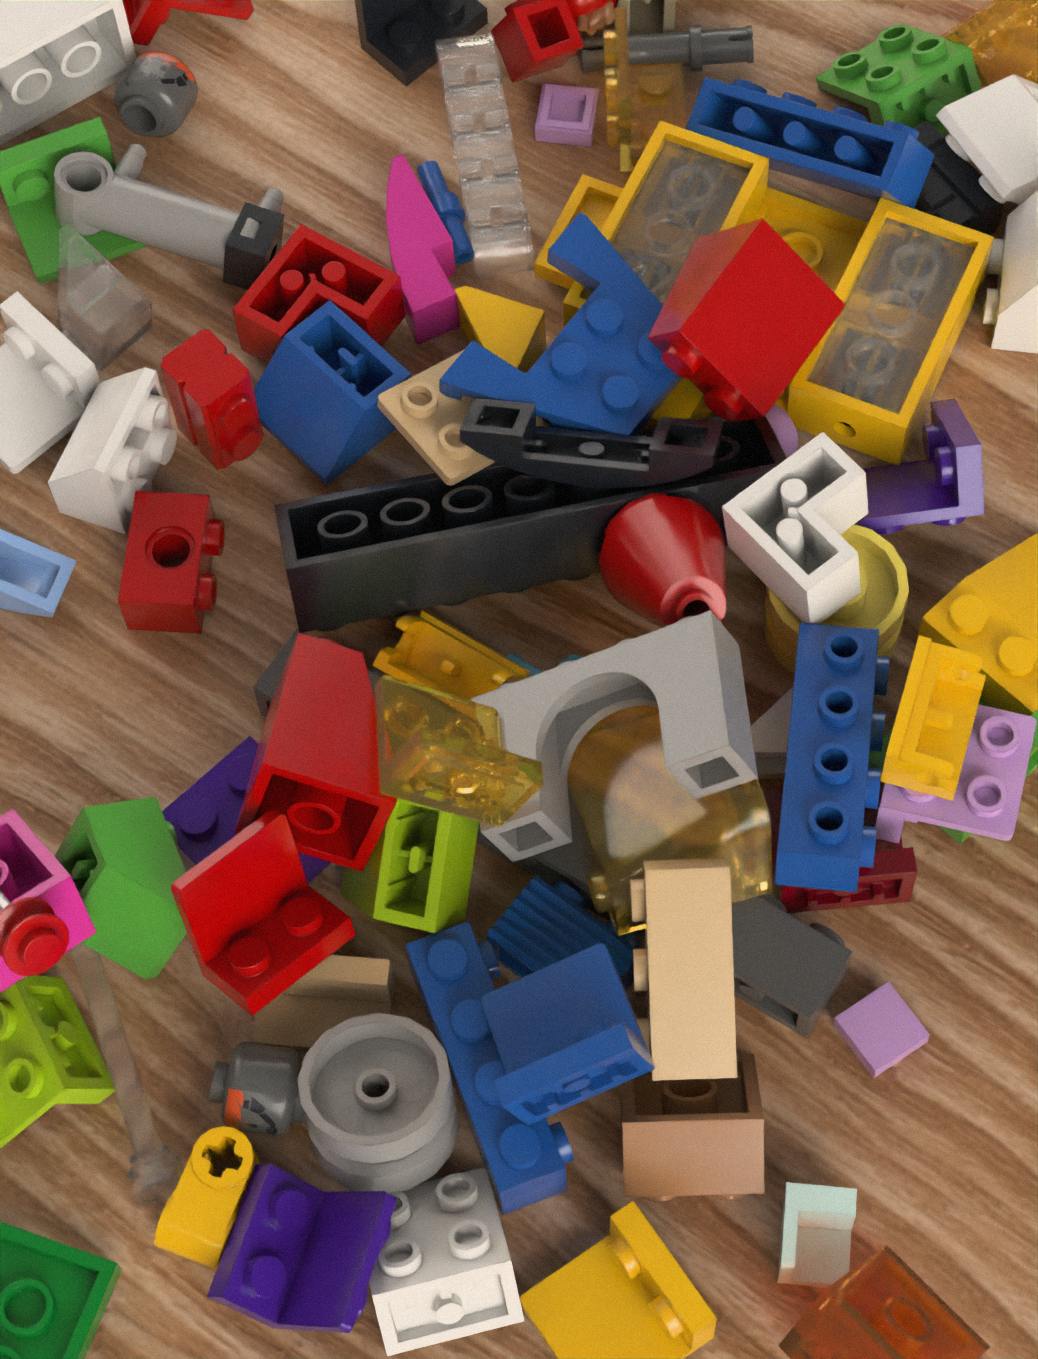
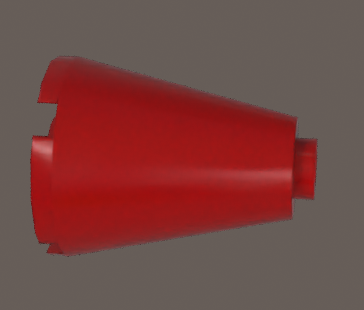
M651 493L624 506L610 519L604 531L606 536L602 544L601 553H599L598 566L606 588L622 606L661 628L672 625L682 618L696 616L710 610L722 622L726 612V549L720 526L715 518L698 501L688 497L684 499L667 496L666 493Z

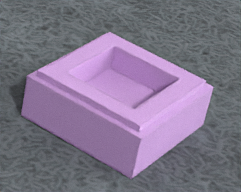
M543 83L535 123V141L592 147L600 102L599 89Z
M889 981L836 1016L833 1022L834 1028L873 1079L927 1043L930 1036Z

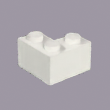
M822 432L722 506L728 547L803 623L810 624L822 623L861 593L858 552L841 534L868 514L866 472Z

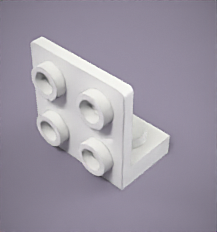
M18 291L0 304V311L7 330L2 333L6 343L0 346V462L13 474L19 473L77 426L100 382L95 364Z
M479 1168L463 1173H455L443 1178L420 1183L410 1190L389 1193L397 1199L390 1219L391 1231L386 1244L379 1251L369 1280L371 1295L387 1356L524 1321L512 1261L486 1169Z

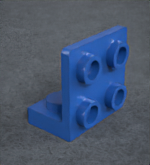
M597 943L493 990L481 998L483 1010L506 1071V1075L493 1080L501 1106L527 1125L655 1069L610 949L603 943Z

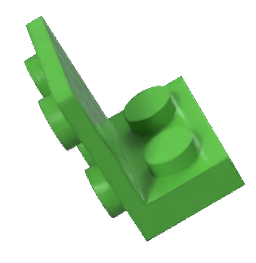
M906 24L886 28L878 35L876 41L859 51L839 56L834 60L831 68L816 76L819 89L867 107L873 124L884 127L886 121H894L915 128L927 120L942 135L949 131L937 118V113L944 106L981 90L970 47Z
M100 116L0 151V190L35 278L40 284L146 247V244L103 230L91 235L73 234L65 230L57 222L54 210V171L56 164L63 157L75 152H91L105 158L112 166L113 172L116 169L109 138Z

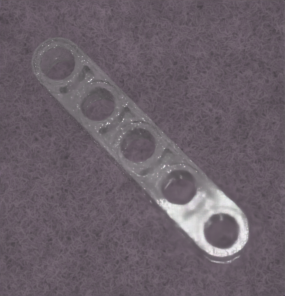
M489 32L436 40L441 86L462 204L466 215L467 232L474 251V258L472 260L476 278L534 270L535 260L531 231L493 34Z

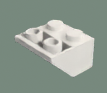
M1012 74L944 106L937 113V118L949 131V134L945 137L947 144L962 159L967 162H974L983 174L979 178L980 185L993 199L1001 204L1011 201L1021 205L1038 190L1037 83Z
M144 367L99 382L48 481L59 513L126 534L130 526L135 491L152 492L154 475L160 464L166 465L170 461L177 441V433L172 428L167 410L168 402L163 396L156 370Z

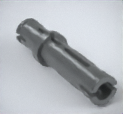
M698 24L689 25V31L589 38L583 36L581 37L584 43L582 48L583 74H589V72L691 66L692 72L703 71V65L741 62L754 63L752 25L740 28L701 30V25Z

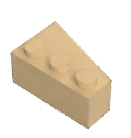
M726 858L643 861V879L630 880L632 922L645 921V949H633L634 991H646L647 1018L636 1019L655 1066V1069L651 1071L652 1081L737 1078L731 876L729 863Z

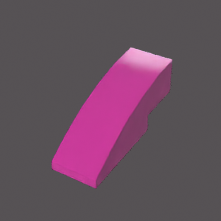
M403 154L392 158L388 178L386 224L392 271L401 276L405 320L416 344L419 345L460 327L457 294L448 280V277L456 274L454 248L451 236Z

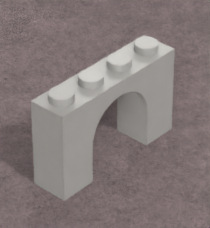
M711 610L696 616L682 618L672 625L636 638L622 640L615 646L577 660L563 662L550 670L517 682L503 684L498 689L471 698L480 832L512 862L572 842L567 789V774L572 755L582 738L593 726L619 710L634 706H653L658 708L665 767L695 800L758 778L739 644Z

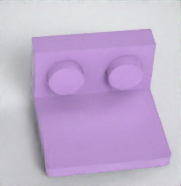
M978 705L953 801L885 783L875 825L877 827L876 838L899 844L904 821L912 823L920 821L999 840H1011L1016 826L1037 723L1036 719L1028 715Z

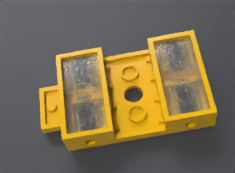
M661 120L624 188L582 174L534 262L535 277L570 289L563 301L564 327L592 295L593 291L547 263L548 249L579 212L586 215L662 305H664L693 245L700 237L763 218L846 304L774 404L780 406L789 415L797 429L816 436L824 432L835 443L894 465H900L984 283L994 241L993 236L884 198H880L869 222L767 187L769 158Z

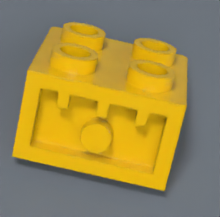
M634 1201L610 1216V1235L520 1296L522 1309L556 1359H684L714 1338L717 1321L714 1313Z

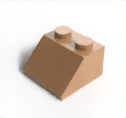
M736 1054L737 1078L652 1081L650 1071L620 1084L624 1197H641L648 1201L663 1202L671 1200L676 1196L711 1195L717 1199L734 1200L746 1194H765L764 1116L754 1054Z

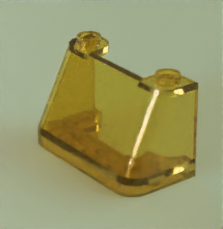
M634 706L619 710L599 721L586 733L572 755L568 768L567 783L595 851L597 871L587 874L591 898L598 913L609 912L618 936L645 929V921L632 922L630 880L643 879V861L726 858L730 866L731 904L772 892L771 824L765 797L758 779L695 800L665 767L659 710L657 707Z

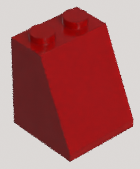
M762 218L700 237L696 241L653 325L648 339L662 352L661 358L672 372L683 378H688L705 395L704 402L714 414L734 423L765 417L846 304Z
M298 632L269 705L234 833L239 834L245 827L251 825L269 810L277 808L287 817L299 853L363 872L396 805L399 793L364 655L362 652L343 647L333 640L315 638Z

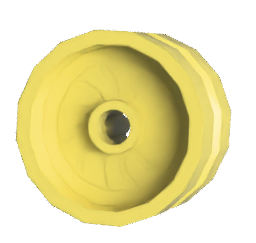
M854 524L843 532L841 536L858 552L861 593L820 624L878 629L877 656L891 658L901 634L904 620L903 614L909 595L907 568L891 543L872 529ZM766 586L767 596L763 614L765 640L777 661L795 674L799 624L803 622Z

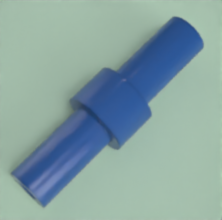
M426 161L417 168V174L422 187L453 240L455 264L468 263L474 258L475 252L463 225L466 219L465 212L457 194L449 191L436 161Z

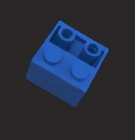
M329 300L288 332L281 340L254 389L260 415L259 420L266 430L327 486L396 429L377 407L378 396L411 378L412 374Z

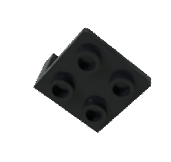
M355 0L361 49L405 86H408L488 24L487 8L478 0Z

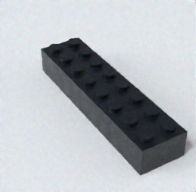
M719 416L699 419L723 423V435L713 467L696 475L673 482L633 488L584 487L541 479L494 462L452 486L447 485L435 472L274 505L299 633L315 630L333 631L343 627L345 624L378 617L383 619L397 618L408 611L437 605L456 606L465 603L471 598L500 592L519 593L529 589L531 586L564 579L569 581L583 580L590 577L593 573L600 572L598 558L606 536L604 531L610 519L629 502L651 493H666L667 496L684 499L688 497L698 501L717 521L723 533L726 547L728 542L722 506L787 459L766 416L734 423ZM656 428L640 431L636 436L653 437Z

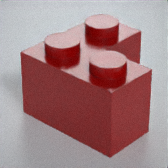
M301 224L232 309L241 350L269 364L283 337L329 300L382 347L406 317L401 276Z

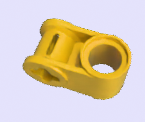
M220 1126L209 1129L199 1137L193 1146L179 1183L169 1197L160 1216L154 1238L156 1247L217 1270L256 1164H261L259 1157L245 1134L232 1127ZM232 1152H234L241 1166L238 1170L226 1168L220 1178L213 1163L216 1159L227 1161Z

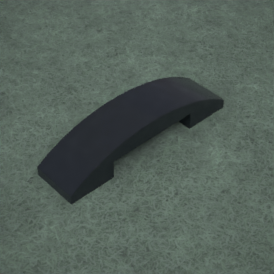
M474 398L460 428V441L499 464L541 479L598 488L652 486L696 475L713 467L723 435L722 422L660 416L653 437L536 426V404Z

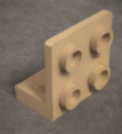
M464 350L379 394L377 407L449 486L455 485L495 462L460 441V428L474 398L463 395L460 401L439 392V379ZM536 416V426L549 427L541 417Z

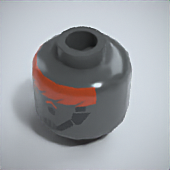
M149 51L140 54L131 63L116 86L114 102L122 121L131 131L141 136L162 138L172 135L183 124L196 103L199 89L195 76L180 59L165 52Z
M246 1041L235 1046L229 1063L216 1061L209 1102L222 1104L221 1118L225 1126L239 1131L282 1136L290 1129L292 1122L303 1123L304 1115L301 1108L297 1081L301 1069L300 1055L291 1048Z

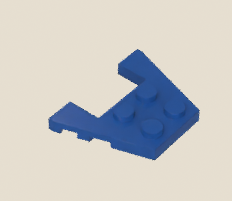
M579 212L548 249L547 263L593 291L592 295L527 373H523L472 340L439 379V392L460 401L464 395L471 398L536 404V416L550 420V426L554 428L636 436L683 377L672 372L664 364L661 358L662 352L648 339L663 305L586 215Z

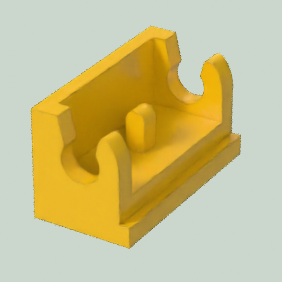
M422 611L420 616L405 615L400 618L395 625L403 631L400 641L394 648L388 646L381 649L373 663L374 667L473 724L471 698L498 689L503 684L528 678L531 672L428 611Z
M919 635L888 744L880 781L953 801L986 675L978 673L981 670L983 659L972 652L931 642L932 638Z

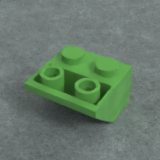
M156 797L83 807L54 856L71 875L97 932L81 943L143 979L156 978L187 934L171 892L172 883L185 874L186 870L177 850L178 842L175 829L169 821L165 820Z

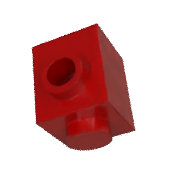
M517 0L505 7L504 10L507 15L491 30L512 83L561 67L584 47L566 0Z

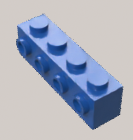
M708 77L704 78L686 125V130L769 158V169L876 201L884 198L913 209L915 208L935 154L917 141L920 133L915 129L894 121H886L884 127L867 122L868 119L862 114L839 106H834L832 112L816 108L817 104L813 101L789 92H784L782 98L766 94L767 90L763 87L742 79H734L733 84H729Z
M810 623L799 624L777 846L775 885L857 892L859 868H873L877 827L863 826L865 808L878 809L881 769L868 768L869 751L882 752L886 713L873 711L874 695L886 696L890 663V657L877 656L878 629Z
M469 921L405 944L411 975L434 1035L446 1051L451 1080L487 1170L502 1214L510 1213L567 1191L566 1167L564 1164L574 1161V1156L561 1122L549 1125L547 1119L544 1118L530 1125L525 1124L501 1106L493 1080L506 1075V1071L481 1004L482 996L495 990L492 980L501 977V971L489 940L486 939L477 943Z

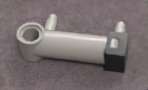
M137 143L129 146L127 152L122 155L114 172L112 166L105 158L95 153L84 151L71 153L63 157L56 164L54 171L55 216L57 222L65 230L73 234L91 235L103 230L223 269L224 283L246 290L252 286L281 250L284 214H281L280 211L284 196L277 188L268 189L258 205L245 202L241 212L238 213L137 180L144 165L143 160L147 154L145 148Z

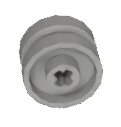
M374 1013L352 1017L325 1031L305 1054L297 1079L300 1103L305 1123L308 1126L314 1155L329 1177L353 1191H385L387 1193L405 1191L434 1176L453 1153L460 1126L447 1054L429 1029L408 1017Z

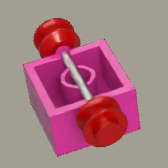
M14 809L0 816V992H2L25 976H33L49 970L71 948L97 933L71 875Z

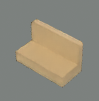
M330 955L256 1013L252 1035L254 1043L308 1052L325 1031L348 1018L374 1013L391 1014L395 987L391 961L389 959Z

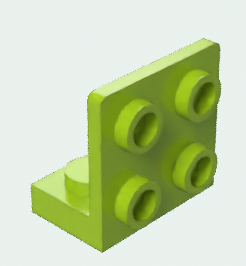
M25 976L8 989L0 992L1 1149L55 1104H100L117 1090L63 977Z

